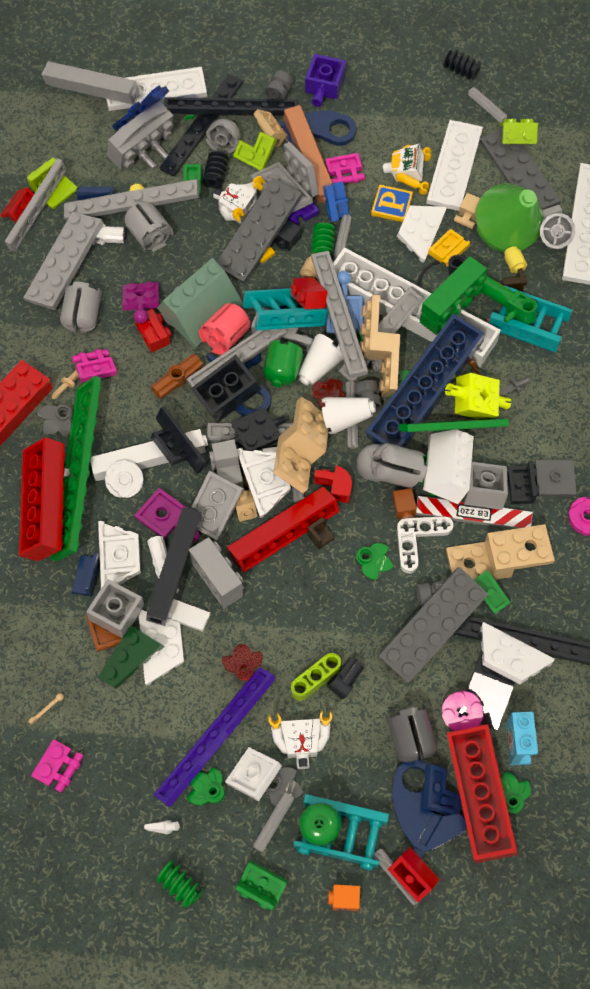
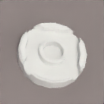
M116 461L106 470V487L116 497H132L142 488V471L132 461Z

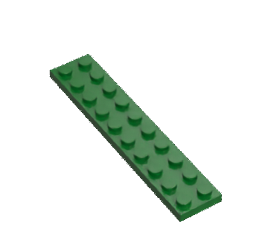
M93 376L76 389L65 468H69L70 475L63 478V545L61 551L51 555V560L60 561L77 552L80 544L78 538L82 529L81 517L85 509L83 503L87 493L86 482L90 474L88 468L92 458L91 447L95 438L93 433L97 424L98 398L102 389L100 385L101 378Z

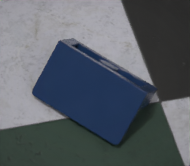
M79 187L76 190L78 201L114 194L113 187Z
M93 553V557L80 556L72 588L73 594L92 597L100 565L98 553Z

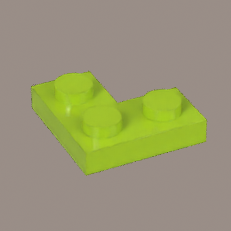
M260 132L255 146L239 140L233 156L261 171L265 169L277 139L264 132Z

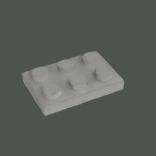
M290 142L284 144L285 152L283 154L288 164L286 167L287 171L312 197L318 195L313 164Z
M209 471L192 505L193 508L202 512L197 530L215 540H219L245 488Z

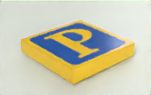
M379 185L371 215L403 222L409 209L413 192Z

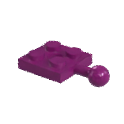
M158 282L123 285V311L136 310L133 317L137 323L141 324L147 321L148 313L144 309L157 308L159 306Z
M158 488L134 516L135 519L158 536H162L165 540L176 528L182 508L185 506ZM165 510L167 515L161 518L157 516V512ZM198 530L196 532L193 543H195L199 539Z

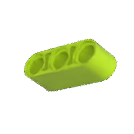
M329 653L297 677L291 684L293 698L299 701L305 700L327 683L335 673L340 671V657L337 654ZM330 661H333L337 664V666L335 668H329L326 664ZM319 674L322 678L315 681L311 679V676ZM303 686L306 690L303 693H297L295 688Z

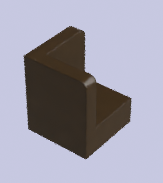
M323 517L307 527V536L318 549L334 540L333 534L325 526V519Z

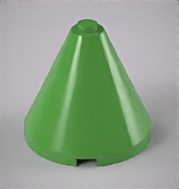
M504 183L496 185L484 193L476 205L474 218H476L477 232L482 240L491 248L504 253L513 246H516L521 251L530 247L540 236V227L544 220V214L541 204L532 190L517 184Z

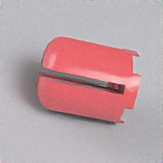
M232 303L224 304L202 325L199 330V336L203 343L206 341L213 348L212 352L222 355L230 350L249 331L251 326L249 317L240 306Z

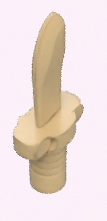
M76 370L68 378L63 377L61 379L63 384L52 394V399H57L67 387H75L74 381L79 377Z

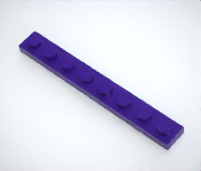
M260 667L153 794L158 800L169 808L275 681L274 675Z

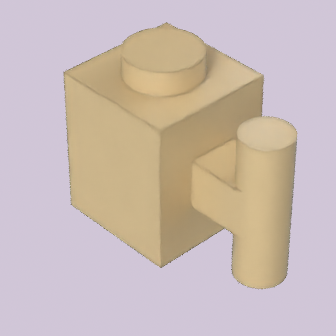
M467 193L459 207V215L455 216L454 221L474 229L476 224L474 214L480 198Z

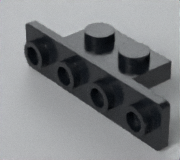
M161 407L156 420L163 430L153 432L151 439L171 466L187 461L196 474L201 473L206 463L204 457L199 453L192 441L189 440L171 413L165 407Z

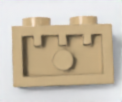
M257 109L254 116L258 120L259 126L266 134L277 139L275 147H279L287 137V134L271 112Z

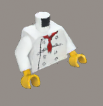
M261 176L255 177L253 182L248 184H229L225 191L218 188L215 190L213 198L219 200V210L226 221L235 220L242 224L257 201V189L262 190V184L265 183Z
M321 710L320 719L281 721V717L277 713L278 719L272 721L270 714L268 715L269 723L272 725L271 731L274 743L282 753L287 754L288 758L297 759V769L310 768L309 757L317 756V752L322 751L330 735L329 722L332 720L333 715L331 710L328 718L323 717V710Z

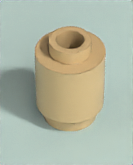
M311 256L306 259L300 270L302 278H317Z

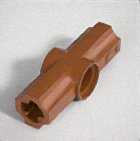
M196 354L190 355L179 365L171 366L168 373L151 386V390L158 399H163L174 389L182 387L188 377L203 368V363Z

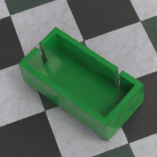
M469 256L422 303L419 323L437 335L453 313L459 316L461 310L464 307L467 308L472 303L473 298L483 292V285L487 279V268Z

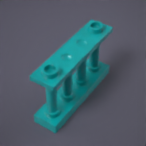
M505 286L506 288H508L509 290L513 291L514 293L517 291V290L514 289V288H510V287H508V286ZM522 292L537 302V311L539 313L533 326L522 323L517 319H512L508 323L504 322L507 314L504 306L501 307L499 314L492 312L489 324L500 329V333L556 353L561 340V336H558L557 333L562 321L569 322L573 310ZM545 315L556 318L550 332L540 329Z
M291 288L245 291L242 306L243 308H254L257 312L254 325L257 331L325 326L328 312L326 307L321 309L297 308L296 305L300 304L291 295ZM279 306H288L289 309H280ZM262 307H271L272 310H263Z
M306 794L304 799L305 807L314 803L324 802L330 804L340 815L349 817L350 824L343 852L332 850V843L322 847L311 845L304 837L302 842H294V848L298 849L297 852L304 855H310V852L358 863L361 864L360 868L372 871L373 867L378 868L379 861L373 860L379 828H382V825H387L389 814ZM361 820L368 821L371 826L364 857L352 855L358 823H361Z

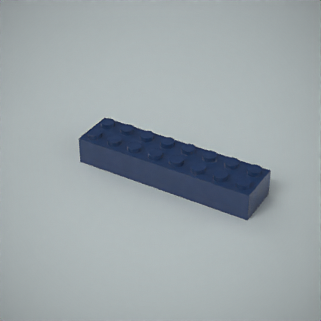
M453 313L366 430L367 438L375 444L389 443L406 448L417 432L399 431V424L425 422L445 395V391H448L445 390L447 384H453L456 377L459 376L468 361L484 342L485 333Z

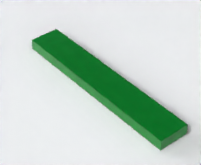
M509 419L399 424V431L421 432L509 426Z

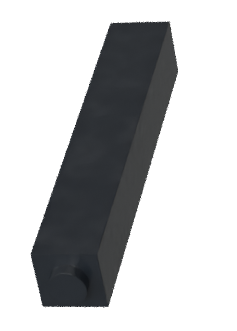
M193 507L182 508L146 614V621L166 626L189 556V549L192 547L201 520L202 512Z

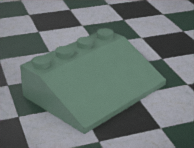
M211 258L166 297L157 309L195 349L202 342L199 330L220 307L227 303L236 304L241 307L243 302L226 272Z

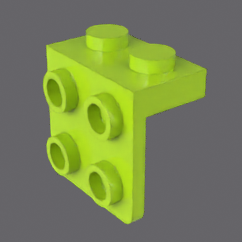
M504 119L503 123H499V126H503L502 144H537L538 123H533V119H520V123H516V119Z
M54 157L27 176L30 189L34 193H36L55 163L56 159ZM64 175L46 204L52 209L56 208L76 193L77 186Z

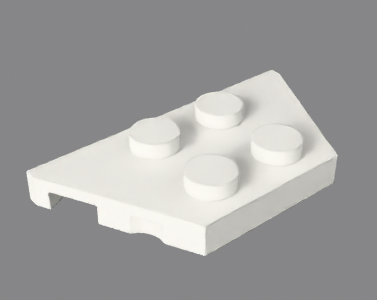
M410 206L397 234L401 242L405 243L411 252L414 251L423 263L444 216L446 207Z
M238 448L237 453L259 516L262 518L291 490V486L273 473L275 452L264 453L258 450L253 452Z
M98 521L101 588L107 579L121 585L141 573L139 536L137 533L124 531L123 528L113 527L105 524L103 521Z
M141 610L139 613L140 631L165 646L162 650L153 654L147 663H143L145 685H150L160 676H164L174 667L176 668L184 663L180 622L171 619L167 620L166 626L146 621L147 612Z
M484 622L480 628L482 632L483 665L518 684H522L530 676H535L546 666H551L554 658Z

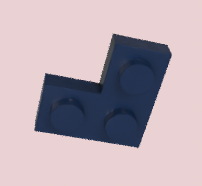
M432 764L425 765L422 807L446 815L460 814V794L446 790L447 769Z

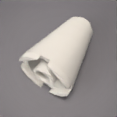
M317 334L298 373L300 376L299 380L306 386L315 384L343 361L339 345L336 347L332 344L334 341L325 335Z
M325 397L322 399V403L325 402L326 406L322 407L323 418L326 428H331L329 432L331 435L373 417V412H376L375 403L370 398Z

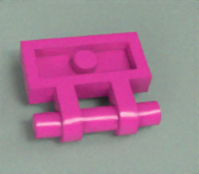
M358 153L325 159L329 176H336V178L331 179L332 183L342 181L343 183L353 182L354 184L365 180L364 173L357 174L358 171H362V164ZM351 173L349 176L342 177V174Z
M96 349L94 352L86 354L81 352L76 356H72V362L77 363L76 371L81 383L88 381L93 376L105 378L117 374L112 357H107L109 356L108 349Z
M53 739L31 776L49 787L54 780L58 781L55 790L62 793L65 786L68 787L70 784V778L74 771L79 769L83 755L76 752L73 759L69 758L68 756L72 750ZM63 764H67L68 767L64 774H58Z

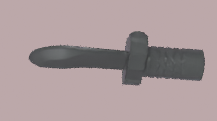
M527 376L518 381L515 378L510 379V385L499 389V396H503L513 390L517 393L521 392L520 387L531 383L530 377Z

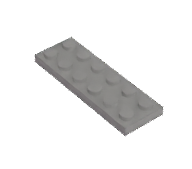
M76 212L71 213L23 297L25 301L56 310L65 294L66 285H70L104 224L101 219Z

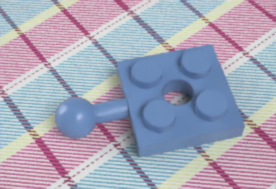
M340 271L337 274V278L356 333V329L360 331L361 324L363 323V317L361 316L362 296H348L347 284L350 282L351 276L347 271ZM327 312L326 332L335 333L329 313Z

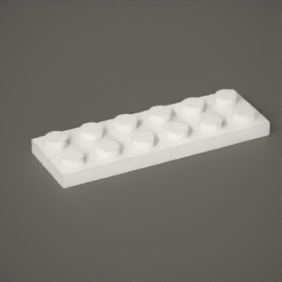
M202 67L128 77L126 79L136 81L140 90L139 97L136 98L134 104L107 99L108 110L114 111L153 105L158 101L164 103V97H207Z
M453 120L449 121L426 204L459 211L483 127Z

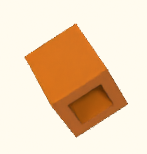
M334 885L333 891H329L328 904H333L332 910L359 911L360 886Z

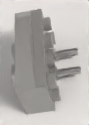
M160 101L156 102L121 127L118 132L108 139L107 157L120 170L124 167L130 169L135 163L133 160L137 157L143 159L152 169H155L157 165L147 156L146 150L149 148L155 149L164 159L167 158L168 154L159 145V140L162 138L167 140L171 137V129L174 126L172 123L173 114Z

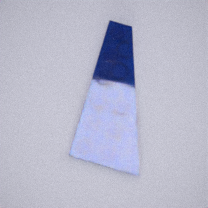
M160 85L151 90L141 103L138 101L127 110L128 113L112 125L113 129L117 131L144 110L160 101L170 92L165 85L162 88Z

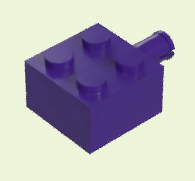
M314 54L305 78V93L314 94L312 99L314 106L320 107L324 97L337 100L346 75L345 60Z

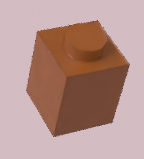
M412 488L393 491L392 501L396 519L413 518L416 515L417 508Z

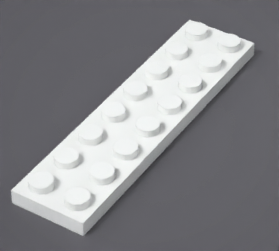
M581 163L571 218L575 225V236L573 241L567 245L562 280L590 285V164Z

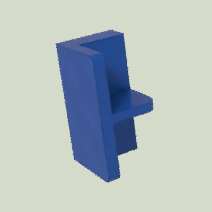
M340 181L322 185L329 220L332 222L338 221L344 214L349 215L347 205L349 199L346 198L344 183Z

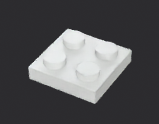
M248 747L225 782L232 788L259 801L282 765L278 761Z

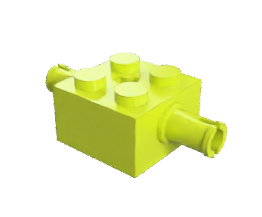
M468 373L456 377V385L449 383L445 390H449L445 391L446 395L455 397V414L475 419H491L499 416V407L509 409L511 403L506 402H511L510 398L499 396L500 380Z

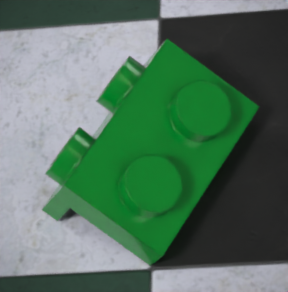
M250 861L235 889L244 898H252L257 901L258 905L262 908L273 910L277 906L289 881Z

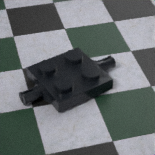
M264 407L232 421L231 426L235 432V437L229 440H235V445L239 444L245 451H259L278 442L280 434L277 431V426L286 423V419L284 416L273 420Z

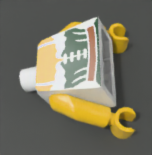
M416 144L413 146L406 145L402 149L394 151L392 153V162L383 164L384 173H392L396 181L415 189L419 188V193L426 195L429 183H420V181H422L423 162L429 161L432 156L430 148L426 147L422 150L420 145Z

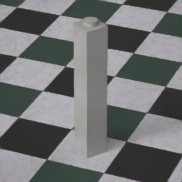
M49 61L41 74L47 85L132 105L140 94L135 80Z

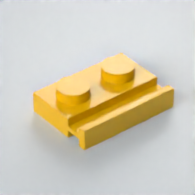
M449 229L428 250V254L439 262H444L448 267L449 258L453 255H461L470 246V241H465L464 237Z

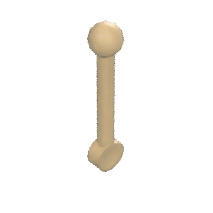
M58 693L51 703L36 716L30 718L28 722L32 725L54 704L62 701L64 695Z

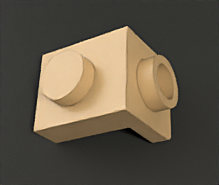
M250 489L243 491L235 507L240 522L257 517L255 502Z

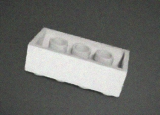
M458 429L434 433L429 436L426 461L427 471L423 490L459 504L469 491L474 436Z

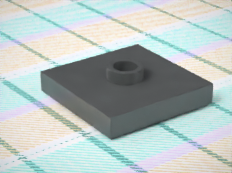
M535 460V468L537 469L536 485H539V496L537 497H576L573 460Z

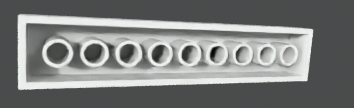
M346 248L341 251L333 265L336 274L340 271H347L351 276V280L347 284L348 296H362V304L365 305L372 295H380L379 314L385 316L407 289L411 287L424 300L402 326L431 342L435 339L437 335L419 323L422 303L432 293ZM461 310L460 318L485 333L484 342L471 358L475 360V365L480 368L498 342L501 330Z

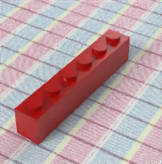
M324 487L318 489L229 545L227 549L231 559L243 573L307 533V527L323 517L326 521L340 512L337 501Z

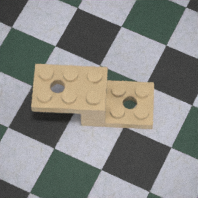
M372 295L361 309V316L364 317V321L360 327V334L363 335L360 348L364 359L383 361L380 364L382 380L379 382V391H381V397H389L397 390L400 334L378 332L380 295Z
M302 396L296 403L293 424L279 436L273 473L301 493H304L308 490L311 464L326 452L329 428H326L323 412Z
M545 524L487 533L485 542L446 548L451 574L457 567H460L472 579H475L486 570L489 571L494 580L512 577L515 569L553 564L555 561ZM532 543L535 546V550H527L525 544ZM472 560L475 566L467 568L464 565V561Z

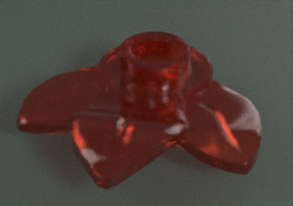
M338 379L317 382L312 387L313 396L318 399L321 408L326 407L325 402L322 403V399L325 397H346L345 393L340 390L343 382Z
M239 644L235 647L232 656L222 657V663L228 672L235 673L237 678L246 681L253 676L255 669L261 665L262 654L261 652L251 653L248 646Z

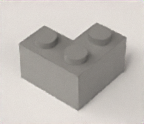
M235 440L212 444L213 451L209 452L212 471H216L218 475L243 487Z

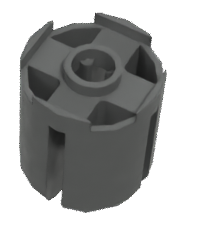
M426 705L422 707L423 710H418L416 706L400 710L398 715H395L393 718H390V715L386 716L397 757L402 762H414L418 760V754L420 760L429 758L437 750Z

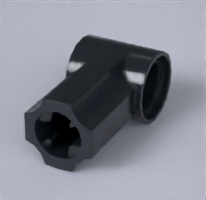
M350 657L340 671L329 679L326 687L343 700L352 691V684L364 669L363 664L359 660Z

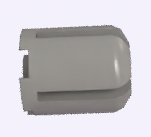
M147 201L138 202V208L135 205L131 206L125 214V224L143 249L155 252L166 246L165 241L169 238L170 234L173 236V230L157 208Z
M73 282L71 286L66 285L60 316L61 324L69 331L75 333L77 328H80V333L93 331L96 327L102 291L99 288L98 291L90 288L89 283Z
M389 443L382 444L375 450L373 456L389 462L371 460V471L377 480L407 488H413L418 482H423L427 466L424 465L423 456L425 455L421 451Z

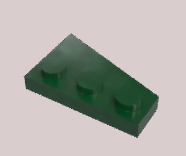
M130 626L98 678L117 689L135 673L138 667L143 663H147L153 654L162 650L165 646Z

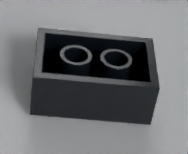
M234 355L191 388L217 423L262 390L257 380L237 355Z

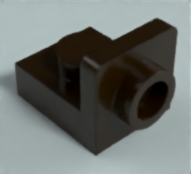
M518 269L515 278H504L501 285L523 292V288L527 284L526 275H523L522 269Z

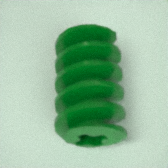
M317 223L314 225L311 254L329 251L330 256L333 255L334 225L330 223Z
M173 859L161 870L156 882L158 884L164 882L163 889H170L169 895H176L175 901L177 903L183 900L181 906L184 909L194 904L204 893L205 889L199 892L196 891L199 884L196 883L191 886L193 878L190 877L185 880L184 877L187 872L183 871L179 874L178 871L181 866L177 865L173 868Z

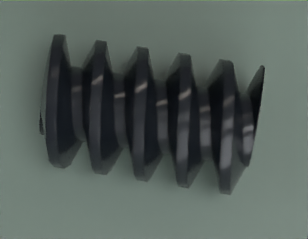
M458 49L454 53L450 50L443 66L445 68L449 67L450 71L455 70V73H460L462 77L466 76L468 80H474L480 70L481 61L475 64V58L469 61V55L464 59L463 52L458 56Z
M215 150L209 153L202 177V182L206 187L222 188L221 184L224 182L228 161L230 160V156L226 152Z

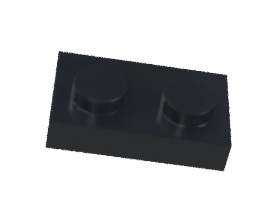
M529 461L527 466H508L507 474L511 504H533L536 497L539 496V485L535 483L537 469L533 468V461Z

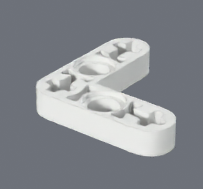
M405 518L399 521L397 536L400 567L403 572L414 573L418 568L416 537L445 536L450 534L453 529V521L450 518ZM433 522H436V526H441L442 522L449 525L447 530H443V527H436V531L433 530ZM414 523H417V532H414L415 528H409L408 532H405L403 529L404 524H407L408 527H414ZM427 523L431 529L426 532L422 531L420 525ZM405 542H410L413 545V548L411 550H405L403 549L402 544ZM407 555H411L410 561L414 563L412 568L404 565L407 563Z

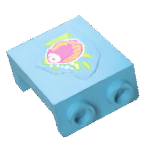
M514 712L505 724L510 766L530 765V755L538 753L533 712Z

